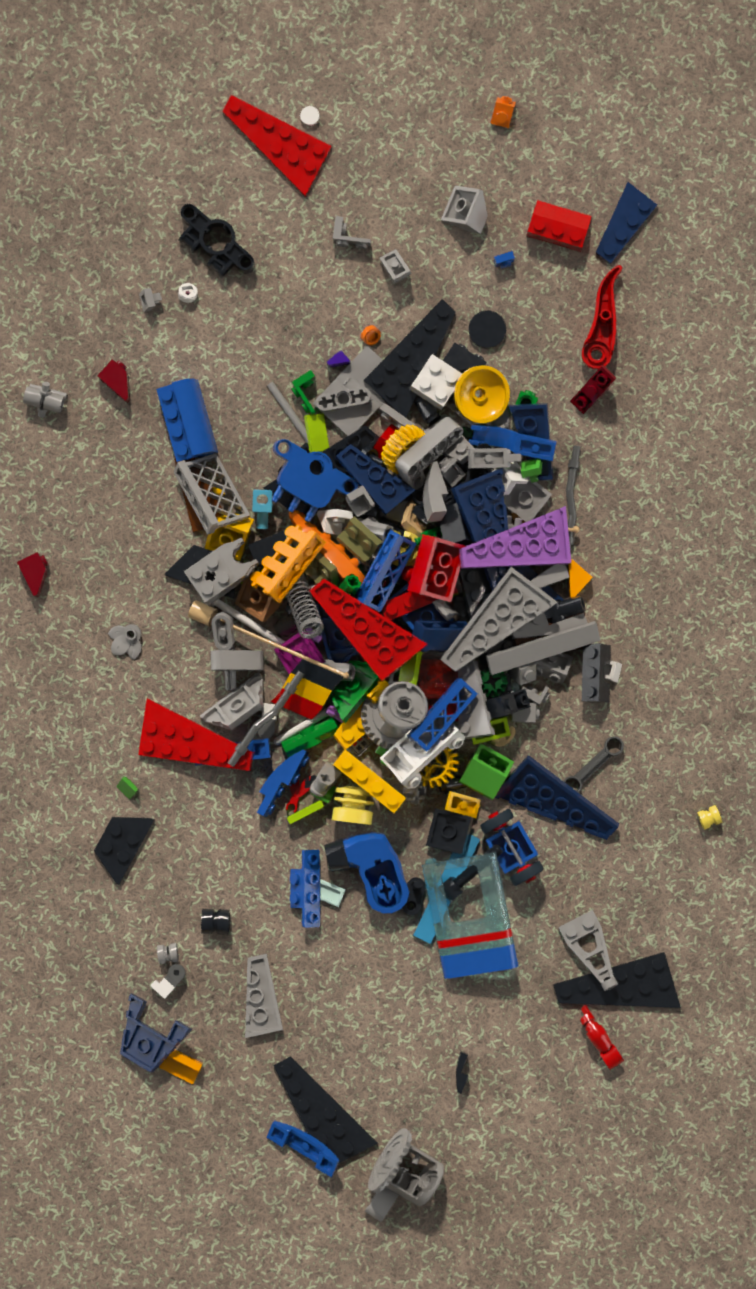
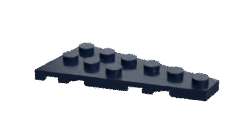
M503 468L451 488L473 544L508 530L506 504H504L505 487L502 482ZM511 567L483 568L492 591Z

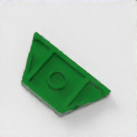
M350 660L349 663L355 666L354 679L352 681H340L330 694L344 723L350 719L367 698L366 695L377 686V682L381 681L366 661Z

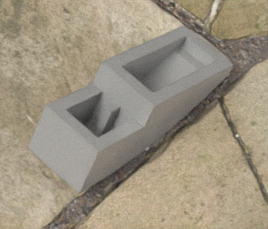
M437 461L433 462L428 471L423 490V504L427 523L442 521L447 512L444 501L448 491Z

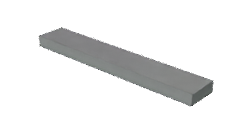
M593 621L486 655L489 671L491 675L601 640L597 623Z

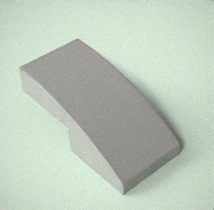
M440 599L433 602L435 609L447 622L451 618H454V621L461 618L460 614L449 602Z

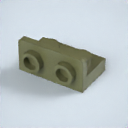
M355 516L349 520L344 531L337 536V540L362 563H366L372 558L382 544V541Z
M319 552L306 568L304 574L316 585L323 579H326L337 586L340 584L337 567Z

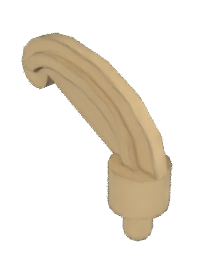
M513 726L509 728L510 736L490 740V743L497 747L505 746L513 739L515 728Z

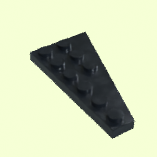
M665 952L611 967L618 985L607 991H604L601 983L592 973L553 984L558 1003L681 1008Z

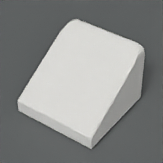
M610 661V664L604 666L603 678L618 683L622 664Z

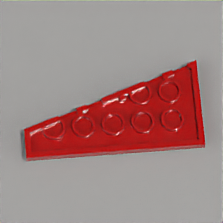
M231 95L222 112L306 197L332 146Z
M323 579L309 590L381 681H384L428 645L326 579Z
M147 698L138 755L251 771L254 752L248 749L245 755H242L236 765L232 767L228 764V761L236 751L237 743Z

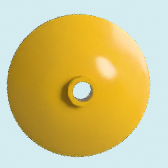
M485 365L474 366L466 370L458 379L454 391L455 403L460 413L472 422L488 423L494 421L504 413L510 399L508 382L504 375L493 367ZM477 390L480 391L479 397H476L475 395Z

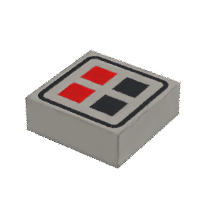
M364 735L352 744L350 748L360 757L373 743Z

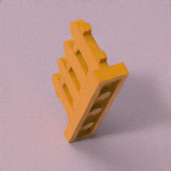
M298 524L296 527L289 526L286 528V540L284 542L277 541L273 546V549L276 551L273 557L266 556L262 560L263 570L261 572L255 571L250 576V580L253 582L251 585L255 589L258 586L263 588V592L279 604L326 543L313 530L307 533L301 531L303 528ZM293 541L299 543L296 548L290 546ZM281 556L287 558L284 564L278 561ZM270 571L275 573L272 579L267 577Z

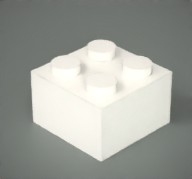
M432 354L411 385L410 390L442 410L454 392L456 383L462 373Z

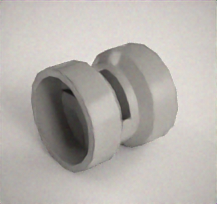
M172 943L169 946L157 945L159 964H165L167 961L172 963L179 962L177 943Z

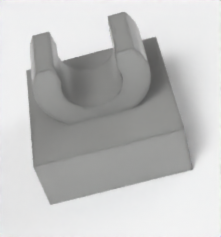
M151 288L143 289L139 294L143 312L151 311L156 303L162 301L161 294H152Z

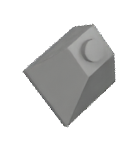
M455 186L441 221L468 232L481 234L488 217L483 191L481 189Z

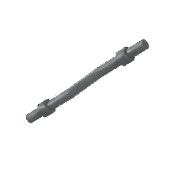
M576 445L573 446L571 460L568 462L569 473L566 485L569 512L568 528L575 526L577 516L573 489L576 471L579 470L580 465L578 460L581 447ZM568 532L571 551L575 538H573V532Z
M298 670L292 681L287 683L284 693L273 709L255 722L242 742L237 744L235 747L236 751L228 761L229 765L234 767L240 757L245 755L248 745L258 730L279 714L291 694L294 695L298 689L296 687L305 674Z

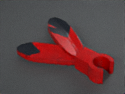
M316 775L309 776L300 785L298 780L296 784L290 786L292 796L286 805V811L288 806L293 804L295 806L293 812H297L299 798L310 790L311 784L317 778Z

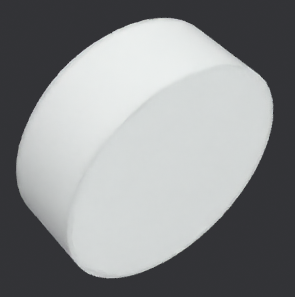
M313 106L303 108L300 114L302 123L306 126L317 124L319 121L318 110Z

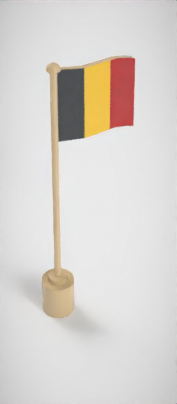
M195 600L190 607L188 617L210 627L212 619L218 614V610ZM233 625V629L302 658L300 663L290 673L281 691L270 701L272 703H277L285 691V686L288 682L292 681L299 670L305 675L296 687L298 689L294 695L291 694L283 707L306 718L313 719L322 710L333 689L342 679L349 677L348 672L343 673Z

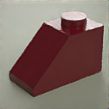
M112 359L97 377L128 403L130 396L128 373L125 370L127 367L121 361L115 362Z
M36 552L17 562L35 598L40 595L48 572L46 566L49 565L45 555L41 556L40 553Z

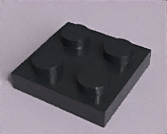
M435 808L426 846L464 855L473 817Z

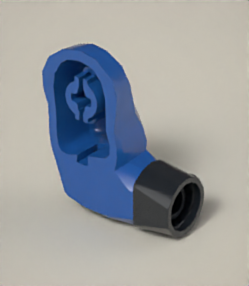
M378 832L356 834L324 845L331 872L350 870V867L358 868L361 879L365 884L367 901L372 909L381 913H393L400 910L406 904L409 890L404 878L401 862L385 834Z

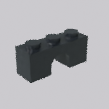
M592 643L583 646V702L609 703L610 684L604 681L603 669L606 664H610L611 645Z

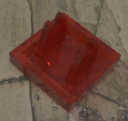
M421 659L418 674L419 688L425 694L426 699H439L452 683L458 679V671H454L440 659Z

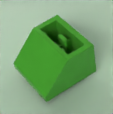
M480 743L468 762L459 783L493 801L507 778L514 761Z

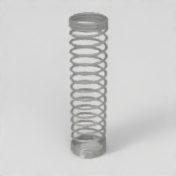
M281 556L278 561L280 562L281 560L285 559V557ZM303 572L302 577H299V580L295 583L301 584L293 586L292 588L294 589L289 591L290 593H287L286 596L299 634L304 638H314L322 633L324 626L315 606L314 598L310 591H308L310 588ZM316 622V623H315L314 625H312V626L304 627L305 625H307V624H309V623ZM318 623L320 624L319 627L316 628L315 630H312V631H303V630H302V628H311V627L317 625Z

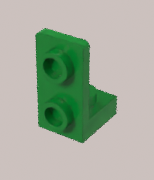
M310 370L292 381L293 388L291 390L296 398L301 397L304 402L301 405L305 412L313 415L316 412L301 390L302 387L307 389L314 384L313 380L316 378Z

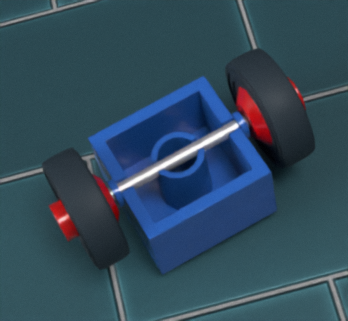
M506 809L501 813L496 811L488 816L489 820L480 825L484 834L492 830H498V833L485 841L489 848L498 844L503 849V853L496 858V861L504 874L516 867L520 868L516 874L510 877L513 885L517 886L523 882L527 884L536 879L535 875L544 870L540 861L525 865L526 861L539 854L520 821L507 828L503 827L507 821L514 817L511 810Z

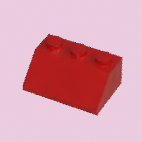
M537 200L527 231V237L581 252L592 216Z
M423 534L407 591L451 602L461 567L459 549L466 546Z

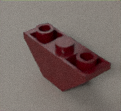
M602 365L570 402L584 414L608 391L617 378Z

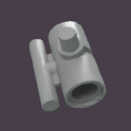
M43 382L42 386L30 384V386H27L23 397V404L37 407L38 416L41 418L45 417L48 410L61 413L64 401L67 398V393L49 389V382Z

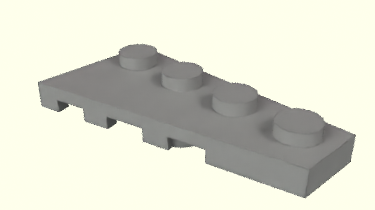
M473 660L457 671V679L462 678L478 693L458 716V727L465 736V739L495 735L494 728H491L490 724L491 715L487 711L485 703L487 701L486 695L481 687L483 683L478 662ZM464 687L459 691V700H467L471 695Z
M267 953L248 957L245 1038L283 1030Z

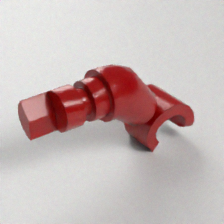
M584 1005L581 1008L584 1016L580 1019L583 1027H586L587 1037L599 1051L609 1070L624 1062V1059L612 1044L604 1027L595 1021L589 1008Z

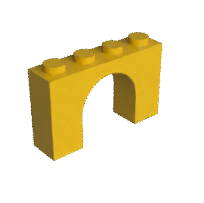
M344 750L333 764L392 813H395L406 799L347 750Z

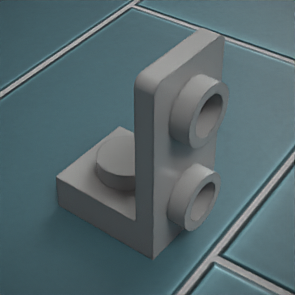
M335 217L333 242H336V245L347 247L348 244H352L359 249H366L367 246L371 247V239L342 236V234H346L347 223H343V217Z

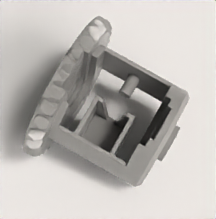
M400 681L389 685L383 691L376 704L366 698L361 709V722L365 733L375 744L389 750L407 732L417 727L423 721L426 713L429 711L426 696L418 686L410 682Z
M403 1128L389 1140L377 1159L370 1174L368 1188L376 1193L387 1187L416 1206H422L430 1200L437 1190L444 1174V1165L411 1145L412 1135L409 1130ZM408 1152L415 1155L412 1161L413 1164L417 1165L420 1158L428 1163L419 1176L407 1173V1168L399 1167L402 1159Z

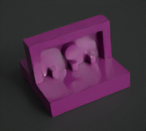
M298 633L281 644V646L320 663H325L324 658L311 638H304ZM279 648L274 649L290 675L302 658Z

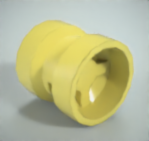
M716 805L709 807V811L701 810L697 812L704 830L710 828L713 823L716 825L722 823Z

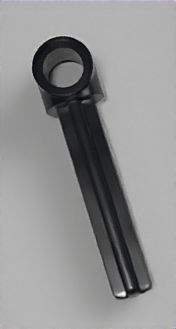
M495 844L456 878H448L438 887L439 890L451 903L463 892V886L503 853V849L498 844Z

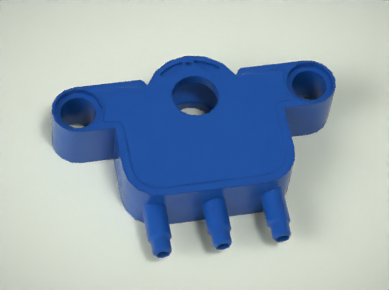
M281 439L274 443V454L286 462L278 474V488L273 495L272 501L277 503L285 491L294 497L288 511L293 513L300 501L310 506V509L306 514L305 521L310 522L318 508H322L329 503L335 491L346 496L358 488V483L353 478L336 468L333 469L332 462L325 453L319 451L307 453L306 450L286 439ZM280 443L286 444L287 451L285 453L279 452L278 446ZM314 460L321 464V471L317 475L310 471V463ZM346 482H350L352 484V490L350 492H346L344 489V484Z

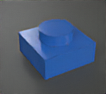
M513 251L494 256L495 266H501V268L511 266L515 260Z

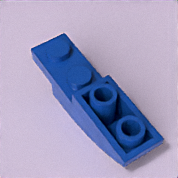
M301 750L292 755L268 777L259 791L266 796L257 811L258 814L264 817L272 814L276 806L274 804L277 797L280 798L285 790L283 785L292 786L298 782L301 775L299 771L309 761V752Z

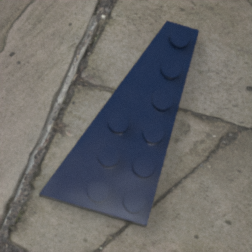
M529 755L504 781L495 796L497 799H505L515 806L516 804L521 805L531 812L556 821L558 819L566 822L568 826L573 827L574 825L582 828L585 832L605 840L619 827L618 822Z

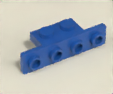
M302 850V869H290L291 908H302V927L304 928L320 927L319 850Z

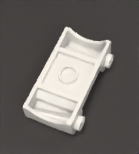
M443 717L436 718L433 721L434 729H441L444 726ZM452 723L426 752L415 741H411L406 737L409 733L407 732L380 759L407 789L416 788L422 778L419 772L447 746L451 750L460 748L464 743L465 736ZM423 732L419 737L425 745L431 741V732Z

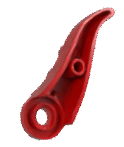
M621 265L615 266L607 273L597 291L594 319L581 352L583 363L593 370H598L602 365L606 367L613 355L617 332L614 282L622 272L623 267ZM593 351H600L602 357L595 360L592 358L591 353Z

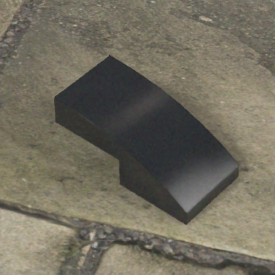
M463 1051L459 1053L456 1066V1086L460 1094H462L468 1078V1074L462 1072L468 1053Z

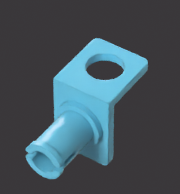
M253 490L252 512H257L256 528L268 529V512H272L273 508L272 491ZM261 494L266 495L268 502L266 504L258 503L257 497Z

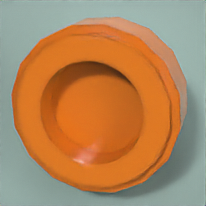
M374 325L367 326L361 333V339L367 345L376 344L381 337L380 330Z

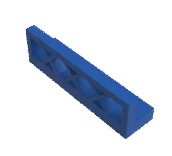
M390 530L354 598L381 612L417 543ZM403 541L408 543L409 546L407 550L403 553H400V547ZM398 559V567L391 570L392 562ZM389 577L390 582L388 586L382 588L383 579ZM380 594L381 599L377 605L371 603L374 596Z
M462 678L456 679L426 713L423 721L413 728L406 737L411 741H415L427 752L478 693ZM463 687L471 693L467 700H459V691ZM449 703H456L454 715L446 714V706ZM443 717L444 726L441 729H434L433 721L436 718ZM423 732H431V741L427 745L419 739Z

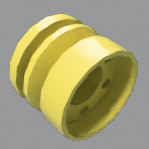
M336 787L335 792L343 793L344 796L343 798H334V800L343 804L342 807H333L332 820L372 825L373 812L365 810V806L374 805V802L366 801V796H373L361 787Z

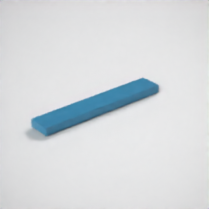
M469 834L464 855L452 852L413 936L431 944L450 904V901L438 887L448 878H456L467 868L480 841L479 838Z

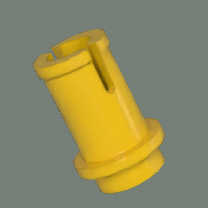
M385 680L378 681V685L366 695L370 701L372 700V703L376 704L383 691L389 686Z

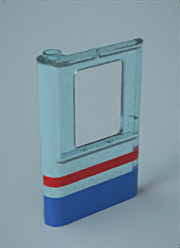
M496 852L445 861H436V858L426 859L425 863L422 864L444 978L463 977L518 967ZM476 865L486 909V917L452 922L449 916L441 871Z

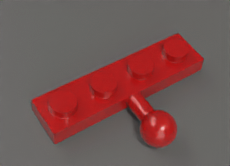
M405 566L400 575L404 581H407L408 585L413 571L411 566ZM456 586L453 594L458 593ZM409 591L386 601L382 613L384 617L391 621L430 605L439 599Z

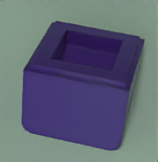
M339 351L327 361V366L331 368L349 365L351 362L342 351Z

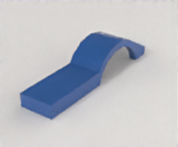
M471 426V429L474 430L473 438L468 441L471 445L488 444L490 446L510 449L514 454L553 461L557 441L519 434L502 427Z

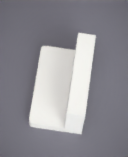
M511 462V467L503 468L502 482L505 487L504 495H509L515 484L528 483V478L522 477L521 468L517 462ZM486 468V469H487V471L490 473V472H493V471L498 470V469H500V468Z

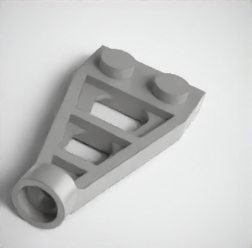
M593 910L558 927L567 946L601 983L604 991L618 985L613 976L602 927ZM592 934L595 936L597 947L594 951L587 953L579 946L578 941ZM597 954L602 955L605 966L599 970L595 969L590 962V958Z

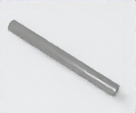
M271 382L267 387L308 443L305 426L274 382Z

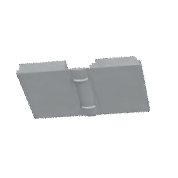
M368 346L357 355L322 393L357 387H366L370 391L371 399L365 405L322 412L347 436L358 430L385 402L364 382V379L383 361ZM360 391V395L354 396V392H350L352 403H356L355 398H360L361 401H364L365 397L368 396L363 391ZM341 394L338 397V402L342 405L347 404L349 401V397L346 394ZM335 395L331 396L332 400L330 401L322 398V402L319 405H323L326 408L328 403H333V407L337 406ZM315 400L312 404H313L315 407H317V406H316V400Z

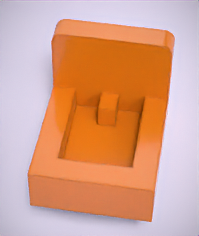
M506 96L498 97L490 124L509 128L516 102Z

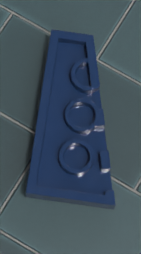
M548 403L509 406L519 434L551 440ZM526 456L527 460L535 459L534 457ZM541 459L542 473L539 474L538 479L553 480L552 461Z
M352 444L335 457L359 486L363 485L372 501L384 515H387L415 491L412 487H408L401 482L402 480L398 477H394L387 472L384 467L373 462L370 457Z

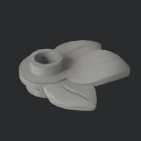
M129 624L125 627L118 625L109 631L108 635L114 639L111 645L113 655H122L127 652L132 660L139 656L142 649L139 641L142 633L137 625ZM129 631L134 632V637L129 636Z

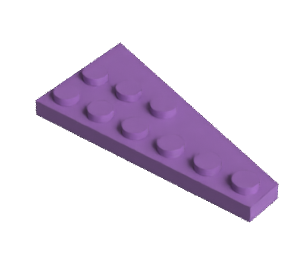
M566 506L459 549L461 569L570 564L571 553Z

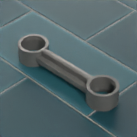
M616 736L608 738L604 743V748L574 776L565 778L564 782L566 783L569 779H576L579 784L577 790L579 793L582 784L611 756L619 755L623 751V741ZM612 739L618 740L621 743V749L617 753H611L607 748L608 742Z

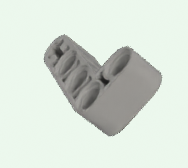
M450 417L442 419L396 460L395 466L400 477L413 489L422 487L426 480L423 470L459 440L463 434V428Z

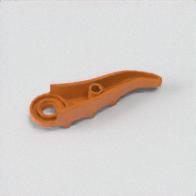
M294 510L293 513H288L294 527L297 524L303 528L301 531L305 533L313 530L326 542L319 552L337 567L340 584L337 586L341 585L346 576H351L352 574L357 576L362 584L365 577L358 568L359 561L357 558L350 559L345 553V547L341 543H334L331 540L330 534L321 533L315 524L305 521V514L303 512Z

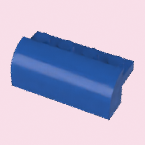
M194 378L183 379L156 389L176 462L195 457L202 458L218 453L199 381Z

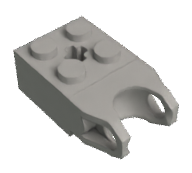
M242 538L221 545L184 571L208 606L240 585L242 581L248 578L252 570L259 565L256 559L243 564L236 562V552L245 543ZM211 574H216V576H214V581H211L210 579L208 580Z

